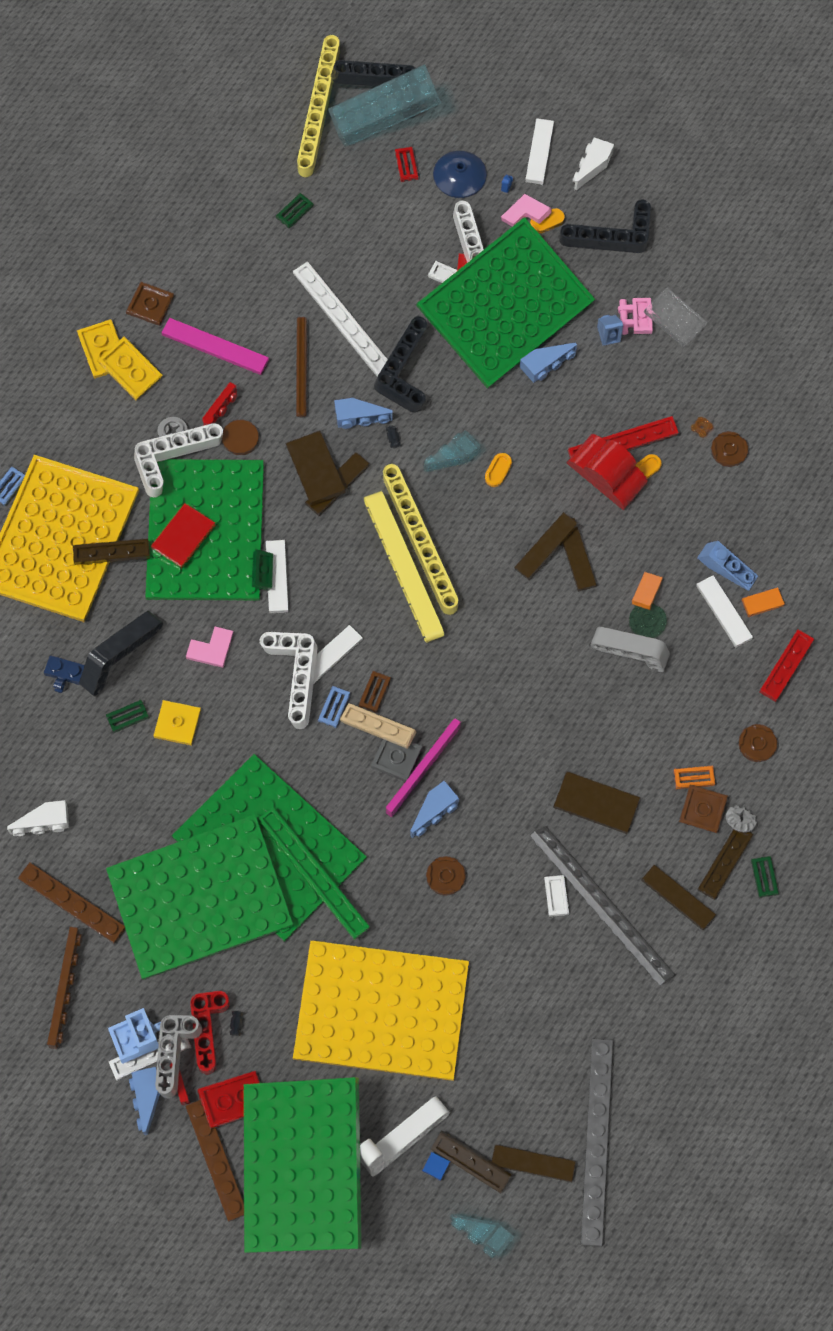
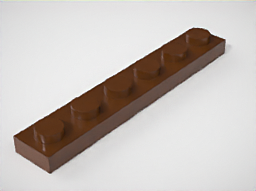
M29 862L18 877V880L113 944L116 943L124 932L125 926L32 863Z
M76 927L69 928L47 1042L48 1047L51 1049H58V1044L63 1042L64 1033L61 1032L62 1024H66L67 1021L65 1008L66 1005L70 1004L71 993H69V987L74 984L75 973H72L73 966H77L79 954H76L77 946H81L82 934H80L79 929Z
M200 1100L186 1105L185 1107L227 1220L230 1222L244 1216V1203L216 1128L210 1129Z

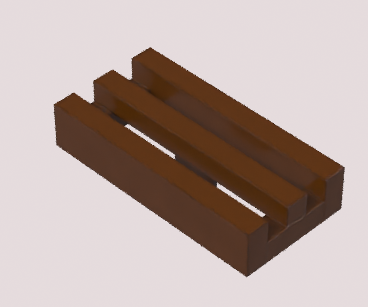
M372 671L359 702V707L377 713L391 677ZM375 677H377L378 680L368 704H366L365 700ZM382 680H385L376 704L372 706Z

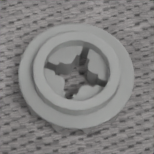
M168 417L159 424L158 435L159 437L170 435L168 434L170 433L169 426L173 430L177 429L176 433L186 431L187 425L178 417Z
M736 805L734 808L730 807L726 813L727 823L733 829L740 832L752 831L757 823L755 821L756 816L751 814V810H745V807L740 808Z

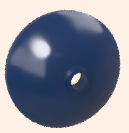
M452 151L443 155L435 164L433 172L434 182L438 189L454 198H466L479 192L485 184L487 175L486 167L482 160L475 154L467 151Z

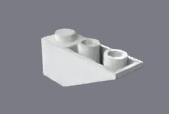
M593 138L591 144L588 143L585 150L587 155L585 158L582 157L579 164L580 171L576 172L573 178L575 190L607 168L613 154L614 144L597 138Z
M65 800L45 802L7 826V829L13 836H24L28 832L43 834L47 830L62 832L64 829L69 828L67 803Z

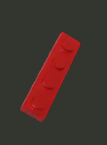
M797 630L759 693L776 702L813 643L814 638Z

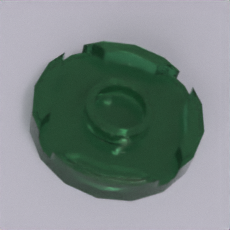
M652 603L650 610L635 606L629 616V627L632 632L649 638L660 636L665 630L667 623L665 612L660 606L654 605V603Z

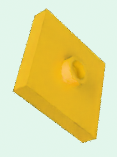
M163 700L154 738L192 746L201 708Z

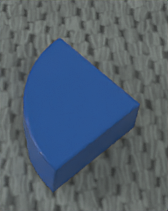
M507 174L504 176L501 191L509 192L513 176Z

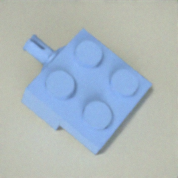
M144 1008L126 1015L125 1021L108 1028L122 1064L154 1051L159 1047L156 1032L160 1031L161 1021L152 1024Z

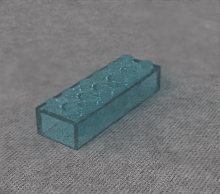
M424 64L328 110L338 136L346 147L442 102L431 75Z

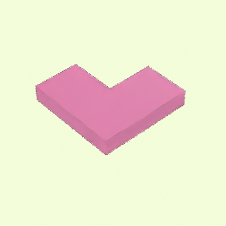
M524 194L501 216V219L512 227L524 217H528L540 224L551 213V208Z
M214 627L210 644L191 639L186 659L223 668L233 637V631Z

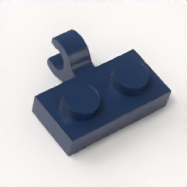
M50 656L44 670V675L56 678L53 686L55 688L54 691L62 693L66 681L80 685L79 681L84 665Z

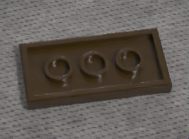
M320 430L285 443L311 506L346 493Z
M566 771L553 808L627 834L640 797Z

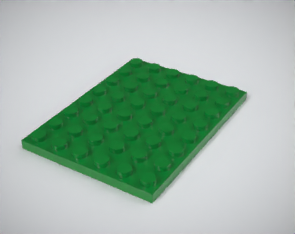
M524 217L420 300L416 306L488 389L515 367L523 357L538 348L594 302L595 298Z
M166 459L158 461L157 464L163 478V490L160 496L150 497L148 531L150 558L147 559L146 600L260 601V589L252 587L253 552L256 549L261 550L264 460ZM156 484L151 485L154 488L158 487ZM184 503L215 522L216 525L183 568L153 550L151 545Z
M255 754L171 835L176 842H180L252 815H256L258 818L271 807H274L338 887L367 858L366 855ZM258 821L294 924L292 927L275 932L285 942L318 909L323 901Z
M256 815L243 818L106 868L142 980L294 926Z
M359 1078L244 1084V1253L361 1249Z

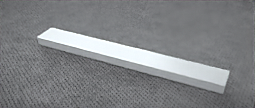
M308 262L295 269L293 274L374 374L378 376L388 359Z

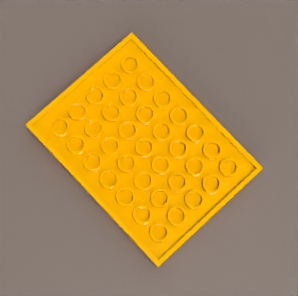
M34 455L0 532V595L85 622L109 562L74 565L73 545L119 541L139 493V488Z
M310 940L293 1060L454 1081L469 961Z

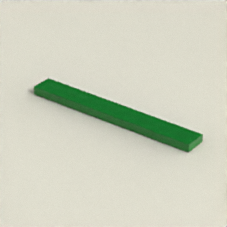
M271 807L257 819L353 940L370 929V926L276 809Z

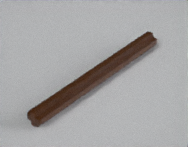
M306 317L297 318V417L306 416Z

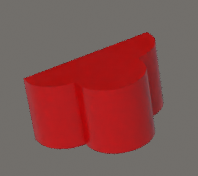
M591 434L566 462L622 510L630 504L648 482L644 473L636 466V460L627 449L613 440L605 441L595 434Z

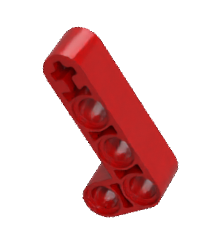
M223 991L199 993L194 995L190 1002L192 1016L197 1018L198 1021L205 1020L208 1022L207 1026L202 1029L200 1036L194 1038L197 1065L200 1072L205 1075L212 1074L217 1066L211 1014L225 1012L230 1006L228 995ZM218 998L226 1000L222 1006H217L215 1001ZM198 1001L205 1002V1006L201 1009L196 1008L195 1004ZM208 1040L210 1045L207 1048L199 1047L201 1041ZM204 1055L208 1056V1060L211 1063L209 1068H205L203 1065L205 1064Z

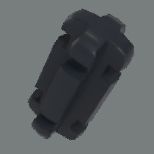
M393 425L386 427V431H388L387 437L389 443H391L390 447L397 448L401 443L399 442L398 432L395 431L397 428Z
M232 1011L230 1035L240 1036L239 1030H241V1016L243 1014L241 1011Z

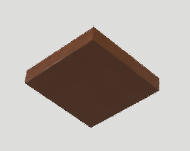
M140 282L126 310V314L160 326L174 298V293Z
M690 785L679 822L717 834L728 796Z

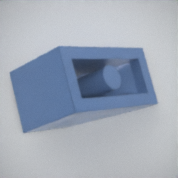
M605 315L599 318L597 328L602 345L620 342L623 329L622 321L616 315Z

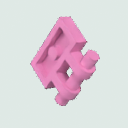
M632 298V305H627V300L621 299L619 301L618 313L623 323L622 335H627L628 328L633 327L634 334H652L651 298ZM633 313V319H628L627 314Z

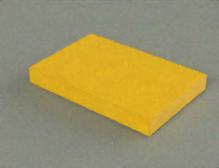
M111 319L77 330L94 379L109 374L97 360L119 341Z
M125 337L120 339L97 360L135 400L163 376Z

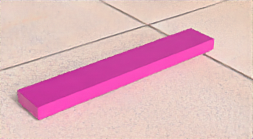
M169 318L162 331V336L259 375L262 374L269 361V357L172 318Z
M453 719L386 806V814L390 817L395 814L458 732L461 726L459 720Z

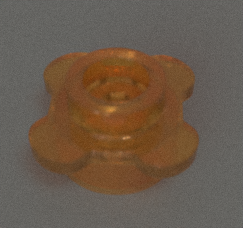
M698 417L695 424L691 425V430L697 432L701 438L706 437V433L713 429V425L703 417Z

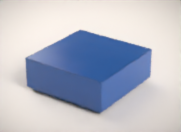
M431 1152L422 1172L441 1181L450 1161Z

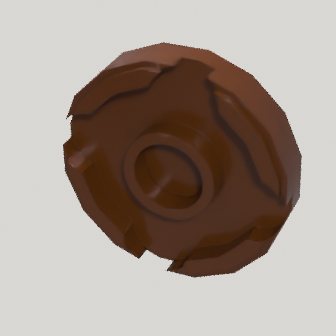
M235 420L224 427L222 443L225 449L234 455L251 453L259 442L258 431L249 421Z
M722 432L712 442V457L722 466H738L747 457V442L736 432Z
M754 724L742 731L738 746L742 755L748 760L763 762L774 755L777 749V738L770 728L765 725Z
M448 856L435 859L428 866L426 873L427 884L431 890L444 896L453 895L458 892L464 885L466 877L461 863L455 858Z

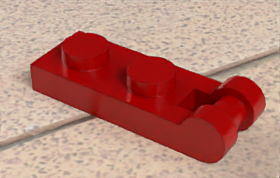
M229 382L203 416V426L214 424L219 416L222 417L226 413L229 403H233L236 400L238 394L235 384Z

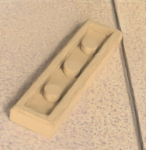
M350 703L340 718V721L407 749L417 733L415 729Z

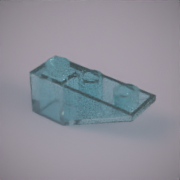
M466 430L461 434L458 433L448 445L444 444L434 456L430 455L424 461V472L467 464L480 453L481 445Z
M456 1214L450 1215L452 1220L450 1224L458 1231L463 1229L468 1233L467 1238L475 1245L480 1243L484 1247L483 1251L491 1258L494 1256L499 1258L514 1239V1236L498 1223Z

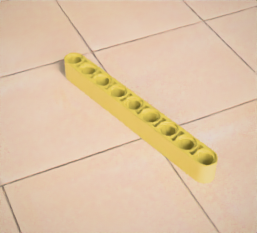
M334 35L327 36L323 42L297 159L298 173L302 177L311 176L315 168L333 85L331 72L340 54L339 39Z
M389 464L383 470L385 486L441 610L448 615L454 614L458 609V597L400 469L394 464ZM389 474H395L396 476L391 478V477H388L387 475H389ZM397 489H400V490H402L403 492H402V493H396V492H394V491L397 490ZM408 505L410 508L403 509L402 506ZM410 521H416L417 524H416V525H410L409 522H410ZM423 537L425 540L417 541L416 538ZM430 553L432 554V556L425 557L423 556V554ZM432 569H437V570H439V572L436 573V574H434V573H432V572H430V571H431ZM444 585L447 588L444 590L438 589V586ZM451 601L454 605L447 606L445 603Z
M379 491L364 497L365 505L369 507L367 510L373 523H376L374 526L380 539H383L381 542L387 555H390L388 558L394 571H397L395 574L401 588L404 587L402 590L408 604L411 603L410 608L415 620H418L417 624L422 636H425V642L428 643L443 637L444 632L383 492Z

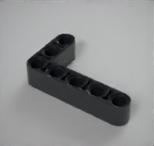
M338 60L334 63L331 79L335 83L400 88L402 115L409 119L416 116L420 107L419 74L416 67L412 65Z
M644 199L638 200L635 203L632 230L565 224L561 227L559 241L566 247L642 253L646 250L648 243L651 205Z
M416 316L411 320L374 383V389L379 394L413 413L418 412L422 408L426 396L421 390L400 379L398 375L427 327L426 319L421 316Z
M146 611L95 647L86 659L79 684L91 695H98V691L102 690L105 686L111 666L157 633L156 631L162 628L163 622L150 611Z

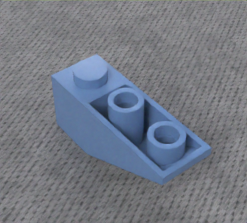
M570 343L535 349L520 360V368L533 383L537 380L541 381L552 369L554 371L557 370L566 359L571 360L576 355L577 344Z
M355 398L334 400L338 428L348 429L354 425L368 426L376 422L385 424L393 420V413L390 409Z
M719 541L707 543L698 556V559L709 569L748 591L758 577L756 573Z
M445 781L429 791L410 831L412 838L416 835L418 837L423 835L429 825H436L442 820L441 816L447 812L450 814L457 809L459 798Z
M156 1067L131 1072L132 1078L129 1079L131 1091L135 1090L136 1098L133 1099L135 1111L139 1110L140 1118H137L139 1131L142 1130L144 1135H148L160 1096L155 1086Z

